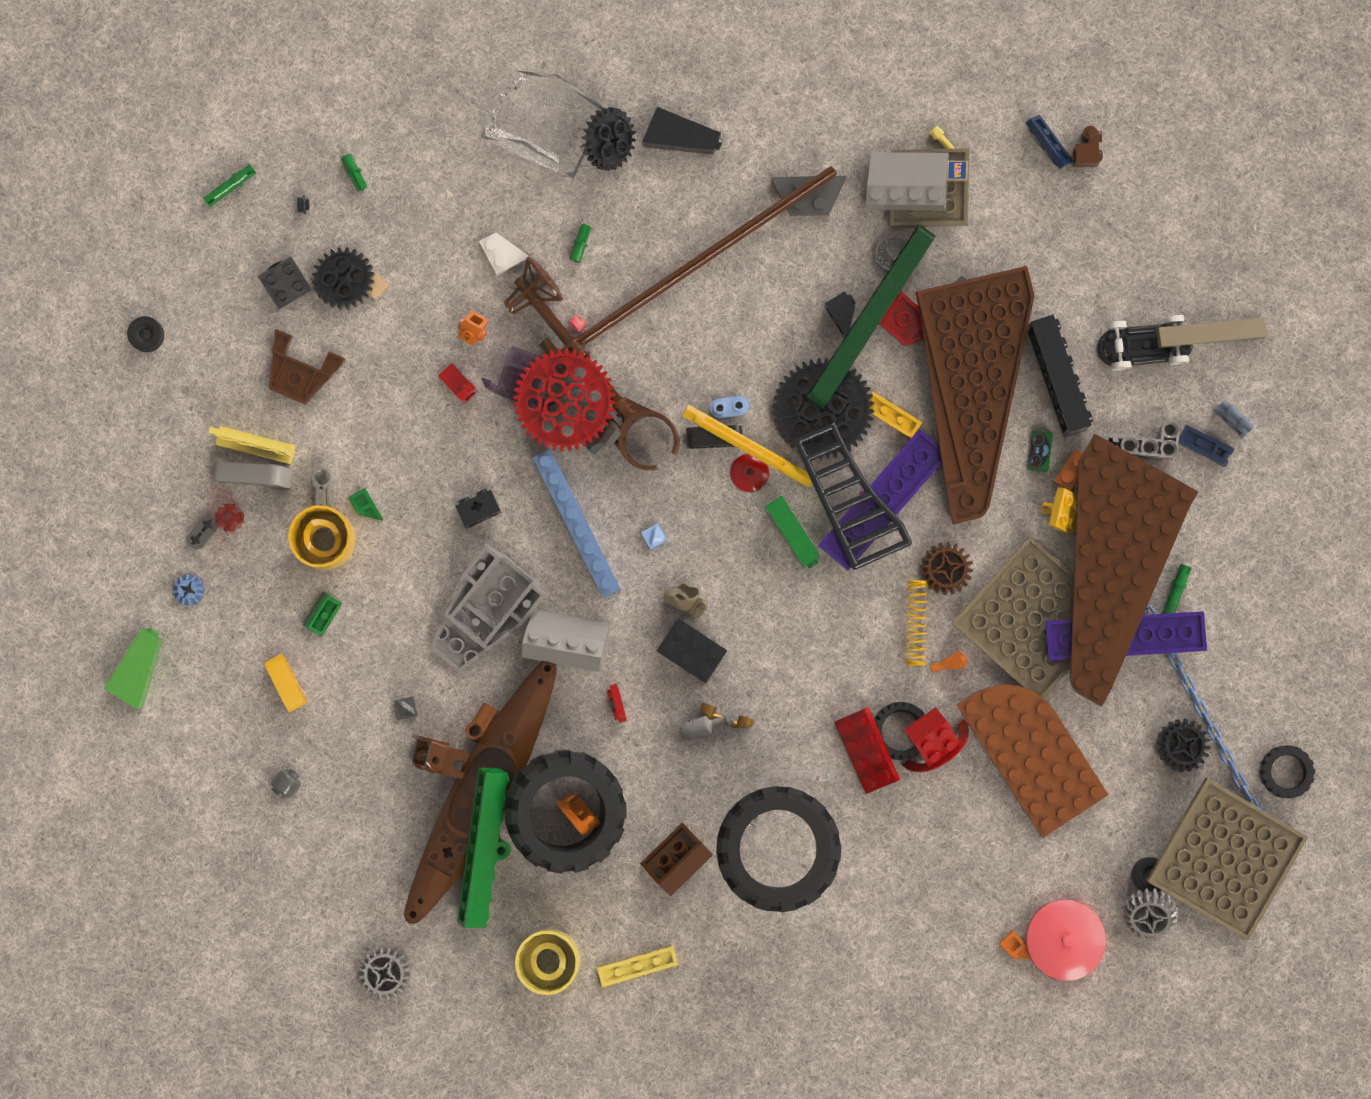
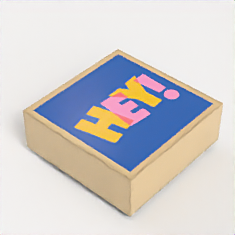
M948 161L947 181L967 182L968 161Z

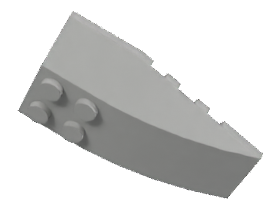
M485 545L461 575L457 589L453 593L452 600L445 611L444 618L429 648L460 673L521 627L547 594L534 578L506 555Z

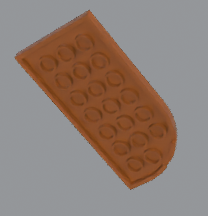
M994 685L981 689L956 704L1042 838L1109 795L1057 713L1045 699L1035 692L1015 685Z

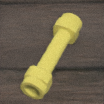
M938 126L929 133L934 141L938 140L945 149H955L944 137V131Z

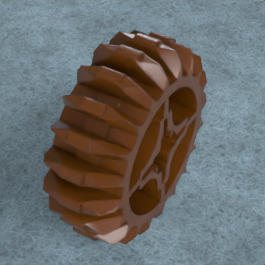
M950 542L946 543V548H944L942 543H939V550L936 546H932L931 548L934 553L926 551L929 559L926 557L922 558V561L927 564L920 565L921 569H926V572H922L921 576L927 575L928 578L924 581L932 583L928 587L930 590L936 586L935 593L937 594L940 592V589H943V595H946L947 589H949L951 595L955 594L954 588L960 592L962 591L960 584L964 587L968 585L964 579H972L967 573H972L973 569L967 568V566L972 565L973 562H966L965 559L970 557V555L966 554L963 557L962 553L965 549L961 548L958 552V544H955L953 549H951ZM946 553L955 555L960 560V563L949 561ZM940 554V566L931 569L932 560ZM944 563L947 564L948 567H953L952 570L949 571V574H947L946 571L937 570L943 568ZM962 568L960 579L953 583V571ZM933 575H943L947 584L938 582Z

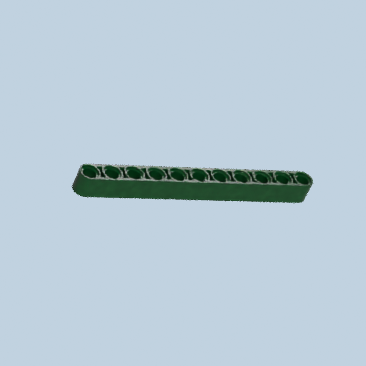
M918 225L806 396L807 399L822 409L825 407L936 235L922 225Z

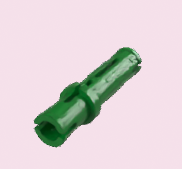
M248 164L238 173H233L231 178L203 197V199L211 208L238 186L242 187L246 180L257 174L256 171Z
M1184 564L1179 565L1175 579L1171 582L1172 587L1162 614L1175 613L1181 595L1187 587L1186 582L1192 570L1191 567Z

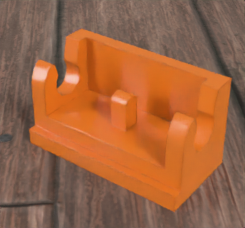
M574 793L568 794L556 803L583 837L601 823L579 796L575 797Z

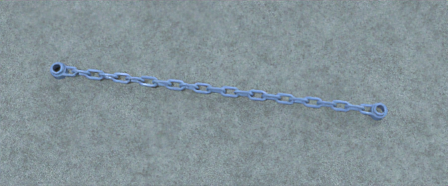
M1148 605L1146 610L1148 611L1150 608L1152 614H1156L1153 607ZM1169 653L1168 660L1170 664L1181 675V684L1186 693L1191 694L1195 701L1194 708L1198 716L1204 718L1207 724L1206 730L1211 740L1217 742L1220 748L1219 754L1224 764L1231 768L1233 772L1232 778L1237 788L1243 791L1246 801L1251 802L1253 800L1256 807L1265 811L1259 806L1255 797L1250 796L1247 791V782L1244 776L1233 765L1234 758L1230 750L1223 746L1221 734L1217 726L1210 722L1208 718L1209 712L1204 702L1198 700L1195 694V685L1191 678L1184 674L1182 670L1183 664L1178 654ZM1175 656L1179 662L1176 667L1171 659ZM1187 679L1189 680L1192 688H1189V691L1184 683L1187 682ZM1200 703L1205 712H1202V715L1197 708V705L1200 706ZM1213 727L1218 736H1215V739L1209 730H1212ZM1226 751H1227V753H1228V755H1229V757H1230V759H1231V760H1228V763H1227V761L1225 760V758H1224V756H1223V754H1222V753L1225 754ZM1239 775L1244 783L1240 786L1236 780V778H1238Z

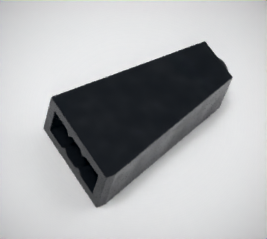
M660 107L656 108L642 140V145L646 148L714 155L716 150L719 151L723 143L721 132Z

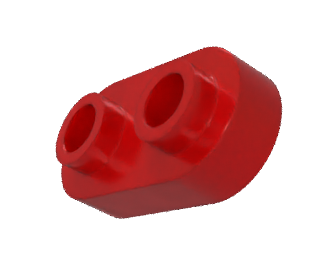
M612 684L607 693L609 700L614 701L615 708L612 709L614 719L619 720V723L626 722L627 717L618 684Z

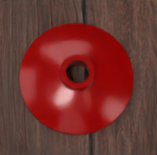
M749 454L741 455L731 466V480L738 489L744 492L758 491L768 481V465ZM752 469L754 473L747 475L746 470Z

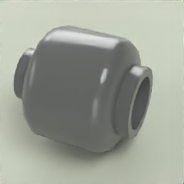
M292 769L289 771L280 770L271 782L273 787L271 790L282 799L285 797L291 798L301 785L298 780L299 775Z

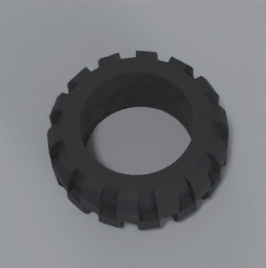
M555 750V752L550 754H541L530 760V763L525 768L518 771L512 780L509 792L506 793L504 820L508 834L516 849L536 867L540 866L547 869L548 872L560 874L569 871L577 873L588 870L589 866L598 861L601 863L611 854L610 850L616 843H619L625 830L623 828L624 820L627 817V806L622 792L623 789L608 767L588 754L570 750ZM559 777H577L589 782L596 789L600 800V816L598 820L601 823L585 839L575 844L559 846L547 843L540 839L531 828L529 812L532 800L538 790L547 782Z
M774 786L761 788L749 793L737 801L727 812L718 832L716 854L723 879L733 893L754 908L782 913L795 911L798 908L810 905L830 887L841 861L842 845L840 844L839 830L834 818L831 817L826 807L816 798L798 789ZM772 810H785L801 817L811 828L816 841V856L809 872L800 881L785 887H770L753 879L745 870L740 856L741 838L746 827L757 816Z

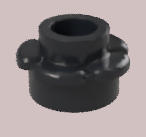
M305 195L297 197L298 213L306 214V210H310L309 199H305Z

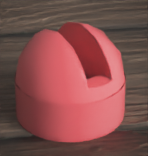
M575 316L568 321L571 328L577 333L585 327V320L580 321L581 316Z

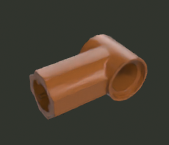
M483 703L472 722L466 726V735L473 742L478 743L499 711ZM475 728H480V733L473 737L472 731Z

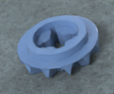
M188 574L179 577L174 583L173 589L175 599L186 606L197 604L203 598L205 591L203 582L197 576ZM190 584L191 589L196 593L185 595L186 591L181 587H188Z

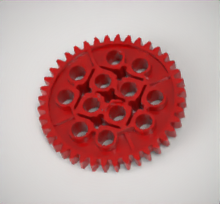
M566 348L564 354L558 349L555 355L550 350V356L543 353L542 360L536 356V364L531 361L529 362L530 369L524 367V370L527 372L526 375L519 374L523 380L516 381L520 388H514V391L519 393L513 396V399L518 400L513 406L519 408L514 413L521 415L517 419L518 422L524 421L521 428H528L525 434L533 433L531 438L533 441L539 438V445L545 442V448H548L552 444L554 451L559 446L562 452L565 446H567L568 451H571L574 445L579 450L580 443L586 447L587 440L591 444L593 443V436L599 439L597 432L604 433L605 431L602 426H609L606 419H613L609 412H615V409L611 408L610 405L616 404L615 401L611 400L616 394L610 393L614 386L608 385L612 380L611 378L605 379L608 372L601 373L603 365L596 367L597 360L590 362V355L584 358V352H581L577 356L575 349L572 354H569L568 348ZM559 364L566 366L564 374L556 373V367ZM579 368L586 371L585 376L581 379L575 377V371ZM568 376H571L572 380L583 384L570 383L569 386H566L563 380L555 378L567 379ZM536 379L543 381V386L539 390L534 389L532 386L533 381ZM555 383L562 385V391L558 394L552 392V386ZM575 387L580 388L582 391L578 398L571 396V390ZM547 388L548 395L551 397L546 399L543 407V398L540 397V394H544ZM594 391L601 394V398L597 402L590 400V394ZM586 393V402L589 404V406H586L583 409L582 417L580 420L582 410L581 406L578 405V403L583 401ZM567 395V398L573 402H566L565 405H562V402L555 398L560 399ZM532 398H536L539 401V405L535 409H531L528 406V402ZM552 402L558 404V410L555 413H550L547 409L548 405ZM571 406L577 408V415L574 417L567 415V409ZM590 410L595 411L597 414L594 421L586 419V413ZM560 414H563V418L569 421H574L576 423L565 421L561 422V425H559L558 421L554 418L544 416L546 415L550 417H559ZM548 421L554 424V429L551 432H546L543 429L544 424ZM565 426L573 427V434L571 436L563 435V428Z

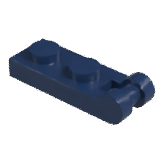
M1188 425L1184 426L1179 436V445L1214 461L1222 467L1227 466L1229 462L1227 459L1234 452V448ZM1218 449L1222 451L1221 456L1216 455Z

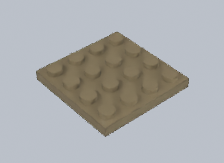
M969 148L892 150V153H949V161H968L967 182L948 181L946 211L890 210V227H918V225L923 227L968 226Z

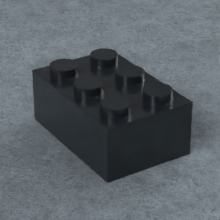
M678 618L660 644L657 652L706 684L724 658L727 650Z

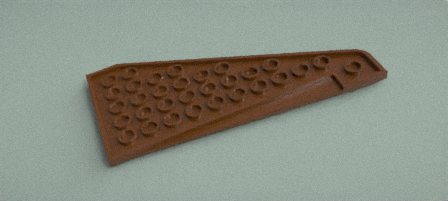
M1027 266L915 292L921 317L945 491L952 525L981 518L990 507L1035 296Z
M1094 434L1078 461L1070 684L1077 694L1102 707L1114 685L1187 512L1199 491Z

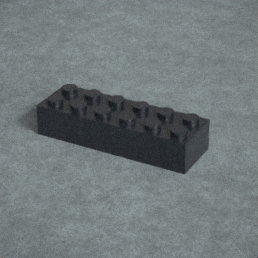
M1053 314L1031 321L1027 332L1063 437L1065 438L1086 431L1092 426L1093 417L1091 412L1086 409L1085 404L1087 400L1085 394L1080 392L1078 386L1080 385V379L1073 372V359L1071 355L1068 356L1066 348L1068 346L1066 339L1061 337L1059 331L1061 330L1058 318L1055 319Z

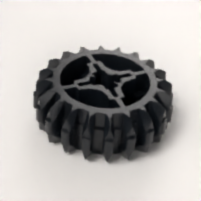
M1179 719L1175 720V725L1169 722L1168 726L1170 729L1162 728L1166 734H1158V737L1162 738L1163 741L1156 742L1157 745H1162V749H1157V753H1164V755L1160 756V760L1167 758L1165 766L1173 763L1171 769L1176 770L1179 766V772H1184L1185 767L1188 772L1192 771V766L1198 769L1197 761L1204 764L1205 761L1201 757H1209V754L1204 752V750L1211 749L1210 746H1205V742H1209L1210 738H1203L1207 731L1199 732L1202 726L1197 725L1194 728L1195 721H1191L1188 725V719H1183L1182 725ZM1178 730H1189L1194 736L1185 738ZM1173 734L1175 745L1169 750L1168 743ZM1181 741L1189 742L1187 743V746H1185L1187 747L1186 750L1178 749L1180 748L1179 745ZM1198 741V751L1194 757L1192 746ZM1181 752L1189 761H1178L1172 755Z

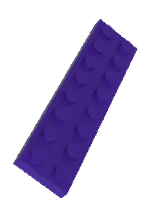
M919 429L870 485L895 515L901 511L940 466L939 445ZM869 499L851 507L839 523L842 525L879 507ZM884 514L845 531L844 534L848 543L886 527L891 520ZM832 529L818 546L848 571L851 566L834 529ZM874 540L852 550L856 560L861 557Z
M1204 611L1143 615L1126 656L1207 651ZM1072 619L1045 621L1048 661L1070 660Z

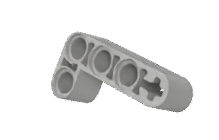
M1174 421L1165 422L1159 428L1158 439L1121 435H1107L1104 439L1109 440L1114 445L1120 441L1118 447L1125 451L1127 450L1124 448V442H1130L1133 449L1127 452L1139 458L1169 460L1178 451L1179 426ZM1166 426L1172 428L1173 435L1165 433L1164 429ZM1144 444L1151 445V453L1144 451ZM1163 446L1171 448V455L1164 453Z
M216 461L213 482L270 486L278 489L282 487L291 490L293 470L278 465Z

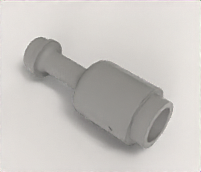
M726 712L725 716L710 720L708 716H702L686 721V723L682 724L685 738L693 740L712 734L714 727L724 724L731 726L735 724V719L732 712Z

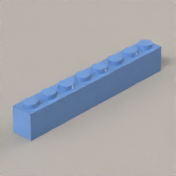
M549 449L533 457L602 597L606 598L620 591L621 588L551 450Z

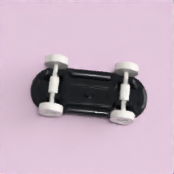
M1183 315L1165 317L1164 324L1127 327L1126 321L1107 323L1108 331L1100 337L1097 344V352L1101 361L1111 366L1112 371L1130 369L1131 366L1165 362H1169V365L1189 363L1188 356L1193 349V345L1158 348L1156 328L1180 326V323L1184 322Z

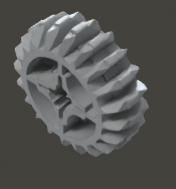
M1147 888L1143 893L1138 890L1137 895L1132 894L1130 899H1127L1126 905L1123 908V918L1126 921L1127 928H1130L1132 933L1137 932L1138 937L1145 935L1146 940L1149 936H1152L1155 940L1157 935L1163 938L1164 933L1170 934L1171 929L1175 928V923L1178 921V908L1174 900H1171L1170 895L1164 896L1163 890L1157 893L1155 888L1152 892H1149Z
M382 946L379 948L380 953L373 949V956L369 953L365 955L369 961L361 960V964L365 967L358 968V971L364 972V975H359L358 979H365V982L361 983L360 986H368L365 990L366 994L371 990L373 991L371 998H375L379 994V1001L383 999L384 995L386 1000L389 1001L391 994L394 998H397V991L401 994L405 992L401 986L409 987V983L405 980H411L412 976L406 975V972H411L412 968H405V965H408L410 961H402L406 956L405 954L400 955V957L397 956L399 949H396L392 954V947L389 946L385 952ZM377 958H390L385 966L373 964ZM394 962L400 968V978L393 972ZM388 968L387 974L390 977L388 978L387 976L382 980L383 973L380 970L382 969L383 971ZM370 969L377 975L376 985L370 979ZM385 981L397 983L393 989H381Z

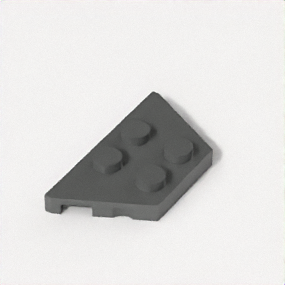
M815 176L772 177V183L782 199ZM835 176L787 209L790 216L829 215L846 181V176Z

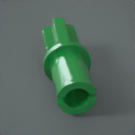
M352 154L343 156L341 161L348 172L347 176L351 178L358 192L364 191L367 188V184L360 173L362 171L361 168L357 167Z
M587 224L580 225L576 240H573L574 246L569 260L581 263L585 247H588L587 241L591 232V226Z

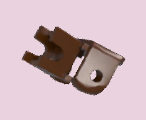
M415 734L412 735V738L418 739L412 761L413 766L429 773H439L463 779L464 772L455 770L453 764L455 761L467 762L469 752L451 748L447 742ZM423 753L427 755L426 760L422 761L420 758L421 754ZM435 757H437V763L433 764Z

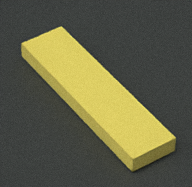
M672 945L598 967L597 971L601 985L605 987L677 966L678 961Z

